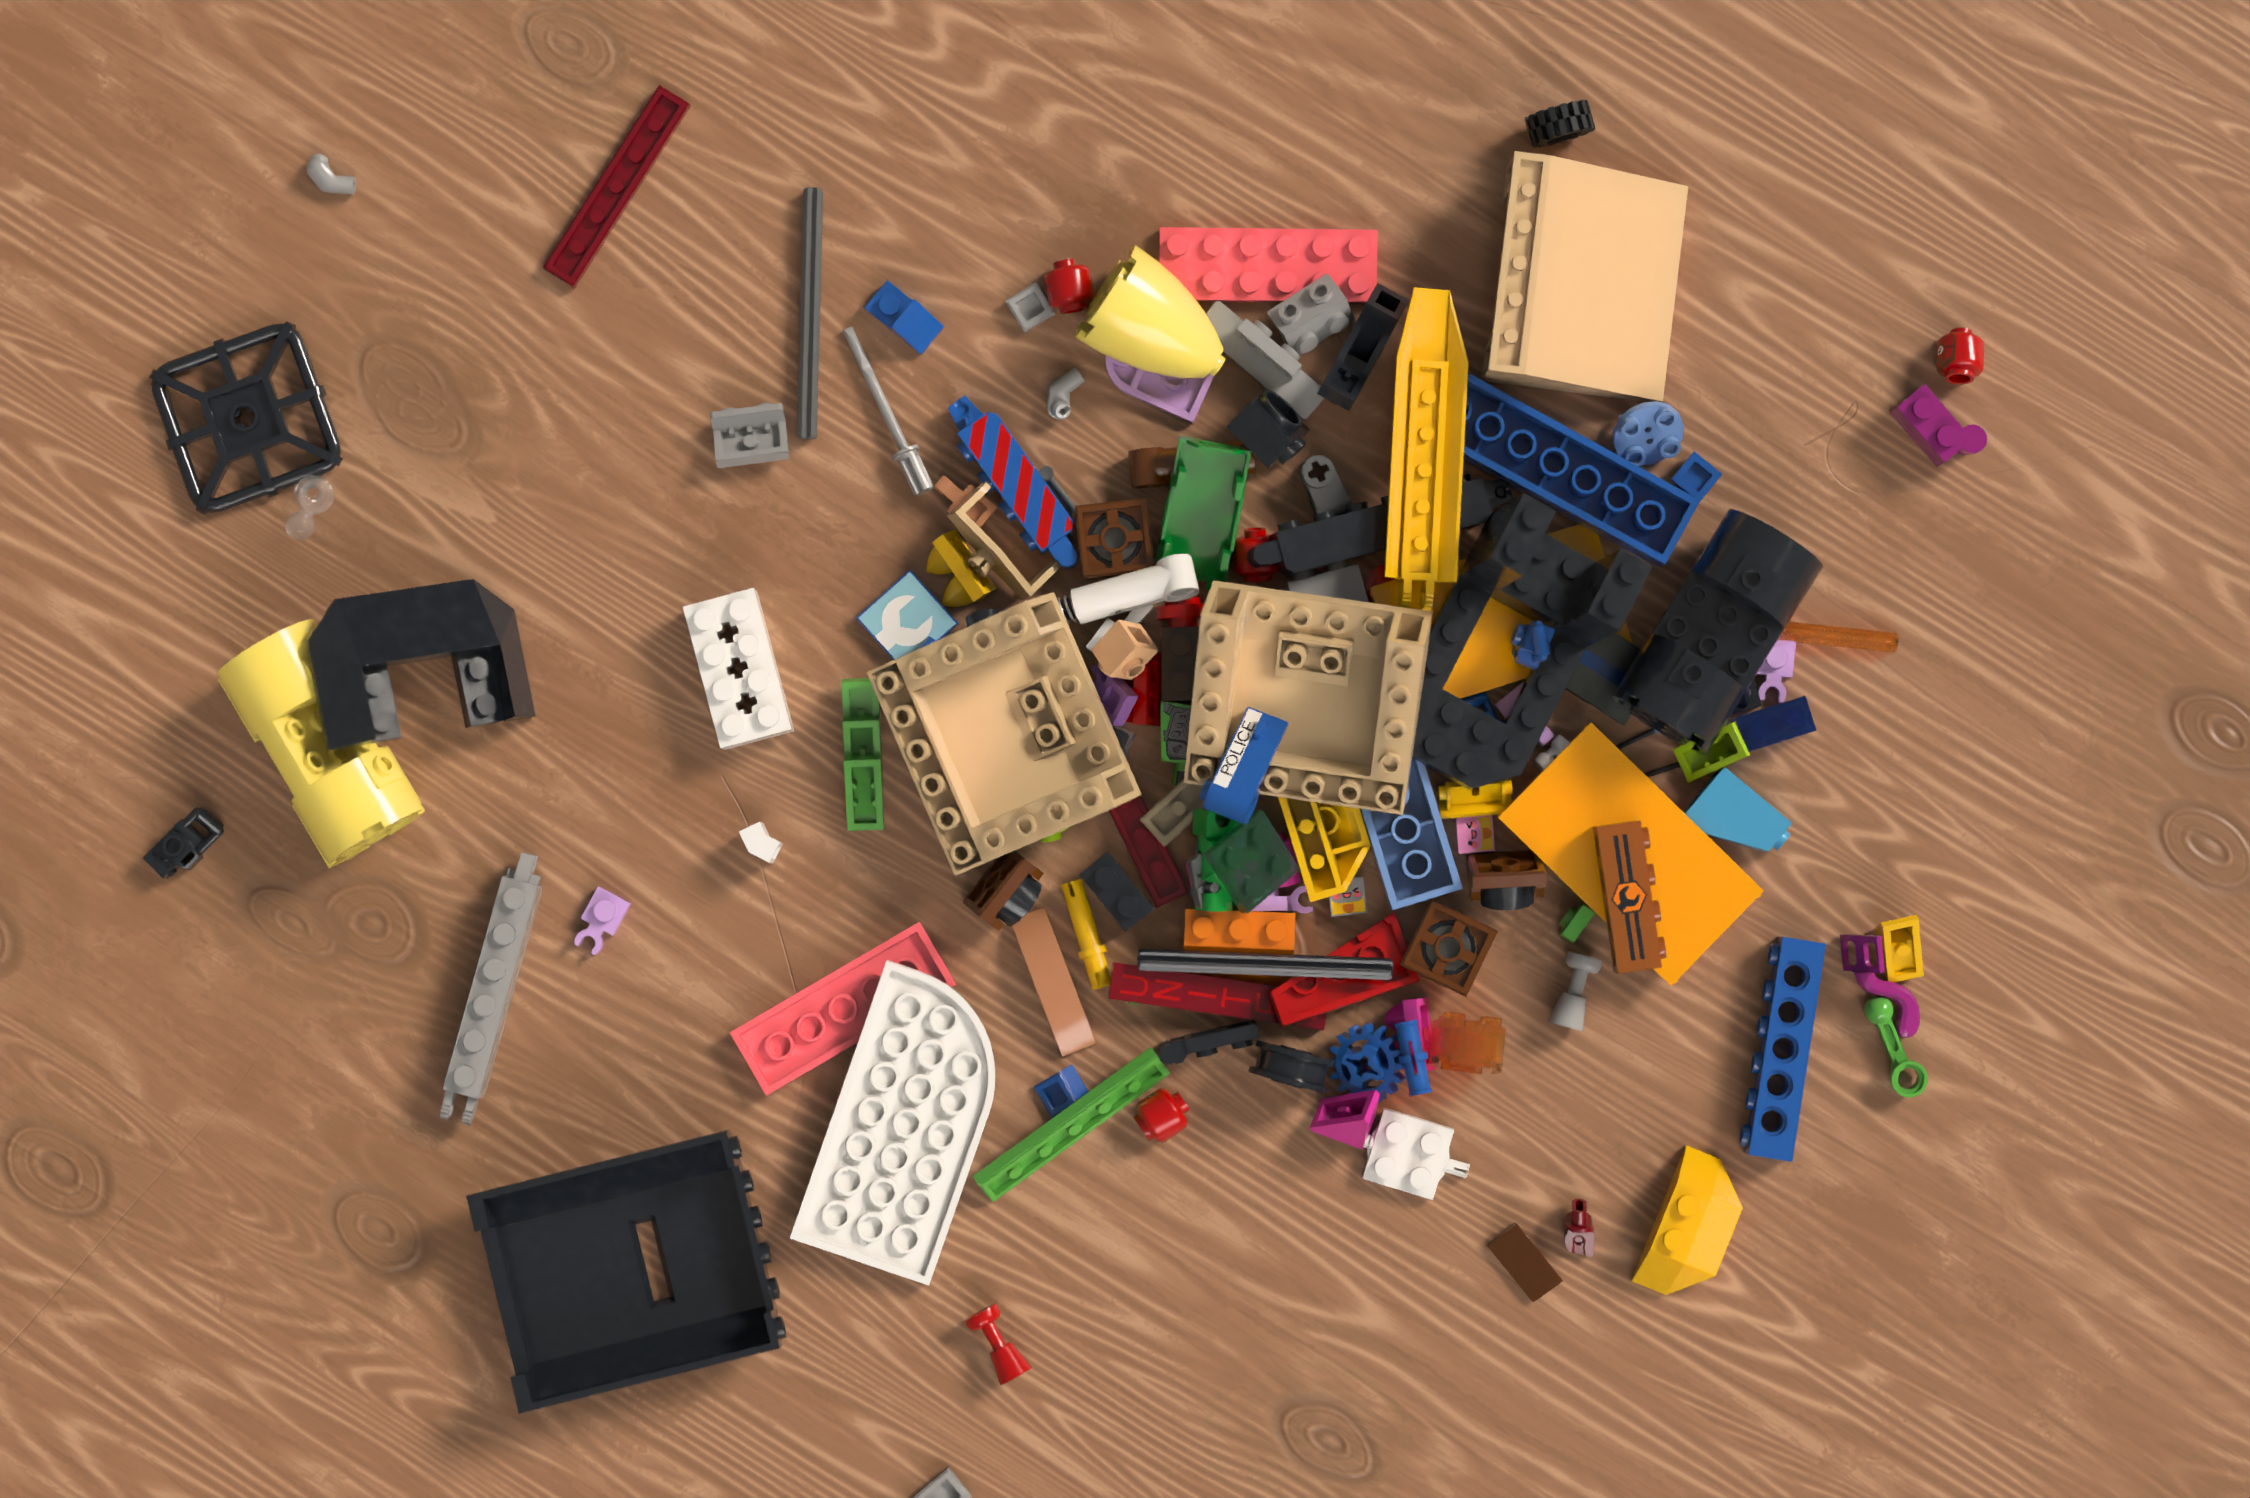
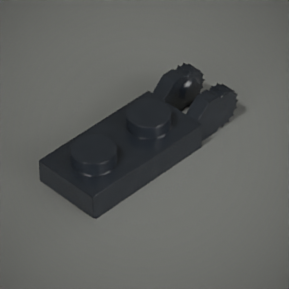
M1247 1020L1171 1038L1170 1041L1166 1039L1165 1042L1162 1041L1160 1048H1158L1160 1061H1163V1064L1172 1065V1063H1183L1188 1054L1195 1052L1196 1057H1206L1218 1053L1217 1047L1231 1044L1232 1049L1251 1046L1254 1044L1253 1039L1260 1038L1256 1020Z

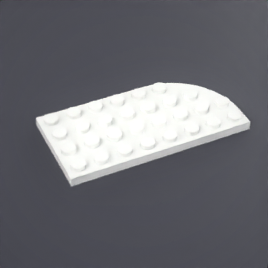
M886 960L790 1235V1239L926 1285L930 1284L984 1130L995 1090L994 1055L989 1037L981 1020L970 1004L958 992L936 977Z

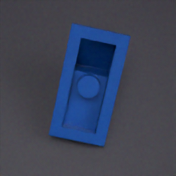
M888 280L865 306V310L920 355L925 352L944 328L918 301L909 298Z

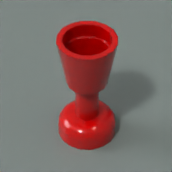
M994 1303L967 1318L965 1323L972 1331L982 1329L993 1349L990 1352V1357L999 1383L1003 1385L1031 1369L1032 1366L1011 1341L1006 1343L994 1322L1000 1316V1309Z

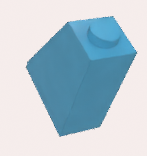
M1726 767L1717 770L1683 811L1708 837L1762 852L1770 851L1772 847L1777 851L1791 835L1787 829L1792 822Z

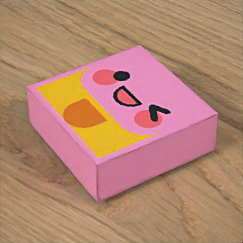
M1492 815L1455 818L1458 854L1495 851Z

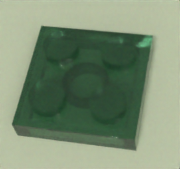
M1263 810L1253 811L1246 825L1239 823L1203 853L1241 913L1252 911L1300 870Z

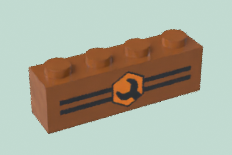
M1639 820L1593 826L1613 971L1621 974L1662 968L1661 959L1666 958L1667 954L1664 937H1658L1656 922H1661V911L1658 900L1652 901L1650 886L1656 885V877L1653 864H1647L1645 849H1650L1651 847L1648 828L1642 827Z

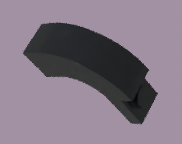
M1377 283L1343 348L1317 393L1318 395L1350 411L1402 316L1409 299Z

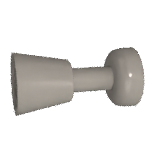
M1567 952L1566 964L1574 968L1568 992L1561 993L1548 1022L1583 1032L1586 998L1582 997L1585 982L1588 973L1595 974L1600 971L1603 961Z

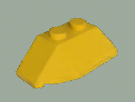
M1278 797L1310 902L1346 892L1371 847L1361 810L1352 807Z
M1685 1145L1632 1277V1282L1668 1295L1716 1276L1743 1209L1721 1159Z

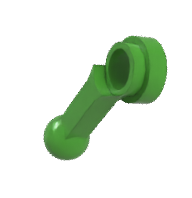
M1873 996L1866 1001L1864 1014L1871 1023L1876 1025L1890 1059V1085L1896 1093L1903 1097L1911 1098L1918 1096L1927 1086V1072L1922 1065L1907 1058L1891 1019L1893 1015L1891 1001L1884 996ZM1906 1068H1912L1916 1072L1915 1083L1907 1088L1901 1087L1898 1082L1900 1072Z

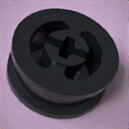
M1260 1040L1256 1041V1046L1260 1048L1256 1066H1250L1248 1072L1289 1086L1327 1093L1328 1088L1323 1083L1327 1068L1334 1067L1335 1061L1312 1055V1053L1296 1050V1048L1281 1044L1279 1046Z

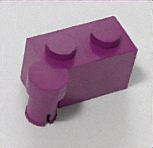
M1926 384L1917 388L1889 412L1936 467L1948 461L1956 453L1960 455H1973L1983 450L1986 446L1987 434L1984 429L1975 424L1967 425L1963 428Z

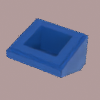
M1073 1065L1067 1066L1034 1086L1052 1118L1089 1092Z

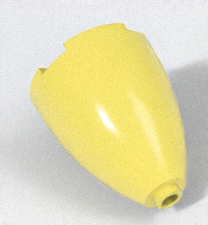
M1132 245L1127 252L1130 254L1127 263L1119 260L1089 304L1091 306L1086 313L1088 315L1087 323L1082 320L1080 321L1075 330L1074 337L1096 351L1140 370L1179 378H1205L1208 374L1215 376L1226 358L1221 355L1224 348L1205 311L1193 295L1170 271L1141 248Z

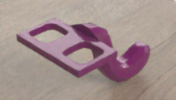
M1841 934L1843 971H1853L1857 983L1864 991L1893 999L1898 1006L1895 1022L1896 1032L1901 1038L1912 1037L1917 1033L1920 1025V1010L1916 998L1904 986L1880 980L1875 976V973L1885 972L1882 937L1876 935ZM1848 941H1852L1855 944V965L1849 962ZM1869 942H1873L1876 947V966L1871 965L1869 961Z

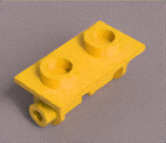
M1501 780L1471 790L1456 782H1445V785L1438 786L1437 791L1441 819L1500 814L1502 810H1505L1512 803V781Z

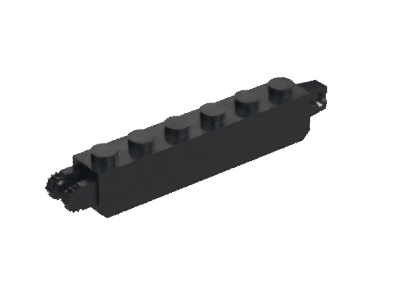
M1470 474L1463 475L1460 530L1487 522L1492 514L1491 509L1513 500L1509 483L1504 480L1483 481V477L1471 480ZM1389 495L1381 497L1382 504L1368 507L1367 501L1347 506V513L1334 517L1333 510L1311 516L1313 522L1300 526L1298 519L1278 524V532L1268 536L1270 542L1263 543L1262 545L1259 544L1253 547V549L1251 548L1247 552L1246 561L1255 569L1257 567L1261 568V566L1266 567L1276 564L1277 570L1280 573L1290 576L1386 550Z

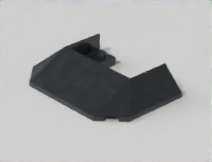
M474 579L334 599L325 611L326 614L316 629L311 632L305 641L327 751L402 738L388 666L451 657L465 728L536 716L515 611Z

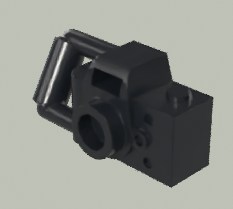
M196 807L184 819L176 823L143 859L163 879L174 876L179 867L192 870L204 858L202 854L224 833V825L204 807ZM195 820L210 832L206 838L192 826ZM194 854L195 857L187 864L185 861Z

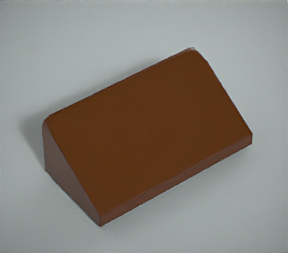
M1514 1222L1487 1244L1488 1248L1532 1302H1535L1563 1282L1562 1278L1517 1223Z

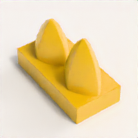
M956 529L942 534L932 542L934 547L928 556L927 572L939 575L953 572L955 575L943 595V606L960 607L987 597L997 589L988 575L981 577L974 572L979 566L975 565L973 568L969 566L968 559L974 555Z

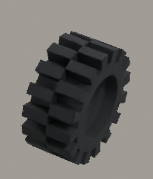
M1588 100L1572 101L1556 107L1552 106L1525 118L1533 148L1551 146L1559 142L1563 143L1570 139L1573 140L1596 129Z

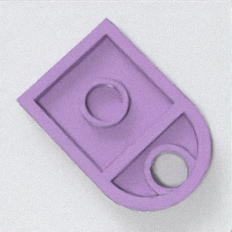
M1106 356L1108 376L1120 391L1191 424L1194 423L1215 377L1211 374H1208L1205 378L1164 376L1140 370Z

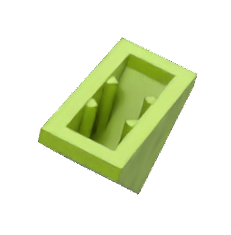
M1735 722L1723 727L1707 755L1695 752L1692 749L1694 746L1693 742H1688L1673 749L1688 783L1750 755Z

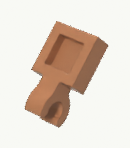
M943 475L935 484L934 489L953 503L946 511L949 514L975 487L969 484L962 491ZM983 495L966 514L981 528L998 507Z

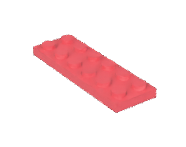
M1160 227L1159 262L1186 287L1197 302L1281 303L1320 277L1329 274L1345 295L1349 304H1366L1377 285L1378 230Z
M921 922L914 924L729 1032L766 1096L858 1043L886 960L936 977L951 988L957 985Z

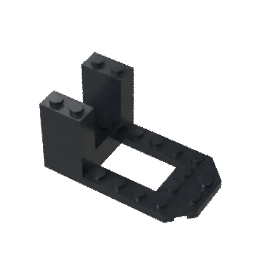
M1525 493L1491 514L1457 576V582H1454L1430 629L1412 758L1468 790L1522 774L1586 647L1621 630L1653 567L1622 548L1595 562L1547 535L1545 532L1556 511ZM1490 597L1532 621H1541L1543 625L1555 629L1549 644L1550 654L1548 658L1540 662L1538 668L1531 669L1504 723L1443 689Z

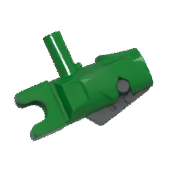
M1196 808L1193 811V835H1198L1197 854L1188 861L1194 909L1210 912L1231 911L1236 885L1233 879V866H1236V862L1262 861L1263 849L1261 847H1233V836H1239V822L1217 814L1215 821L1214 812Z

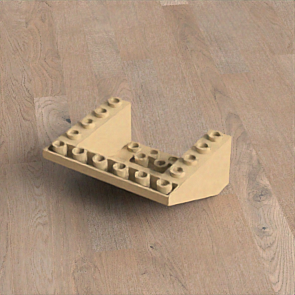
M1514 151L1506 168L1502 201L1507 203L1492 336L1485 345L1481 380L1490 383L1645 402H1663L1688 186L1556 156Z
M1213 580L1200 619L1184 783L1203 786L1208 778L1213 780L1247 707H1251L1287 721L1289 724L1260 784L1259 794L1403 815L1433 611Z
M1054 592L1024 601L867 672L955 876L1142 795Z

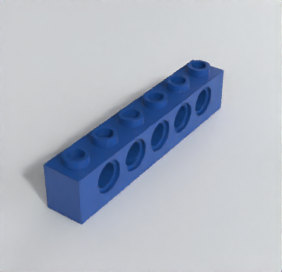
M1777 937L1776 943L1770 944L1768 964L1773 965L1771 979H1765L1762 990V1001H1767L1765 1016H1759L1756 1036L1761 1037L1759 1052L1754 1051L1751 1061V1073L1756 1074L1754 1088H1748L1745 1099V1109L1750 1110L1748 1124H1743L1741 1127L1739 1139L1740 1146H1744L1745 1154L1793 1161L1826 949L1825 943ZM1791 965L1796 966L1801 973V979L1795 986H1789L1784 980V972ZM1788 1001L1795 1007V1016L1791 1021L1785 1023L1779 1018L1778 1009L1782 1003ZM1785 1038L1790 1045V1050L1787 1056L1779 1059L1774 1055L1772 1047L1777 1039ZM1779 1074L1784 1080V1088L1780 1093L1772 1095L1767 1089V1081L1770 1076ZM1773 1110L1778 1115V1125L1775 1129L1766 1131L1762 1127L1761 1118L1765 1112Z

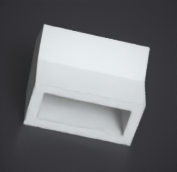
M758 822L739 831L749 853L769 863L774 862L783 843L769 836L763 822Z

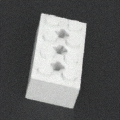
M750 588L683 606L720 748L727 750L794 732L757 590ZM731 625L733 629L738 628V634L733 635L734 642L728 643L725 638L721 639L720 636L721 633L725 632V626ZM740 660L742 664L747 663L748 669L743 670V677L737 679V675L730 674V669L734 667V662ZM749 695L751 699H757V704L752 706V713L746 714V710H740L739 704L744 702L743 697Z

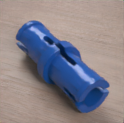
M1417 1019L1394 1024L1402 1055L1398 1057L1399 1064L1404 1065L1410 1092L1409 1097L1432 1092L1425 1059L1429 1058L1427 1051L1423 1052ZM1409 1041L1412 1042L1418 1075L1414 1071Z

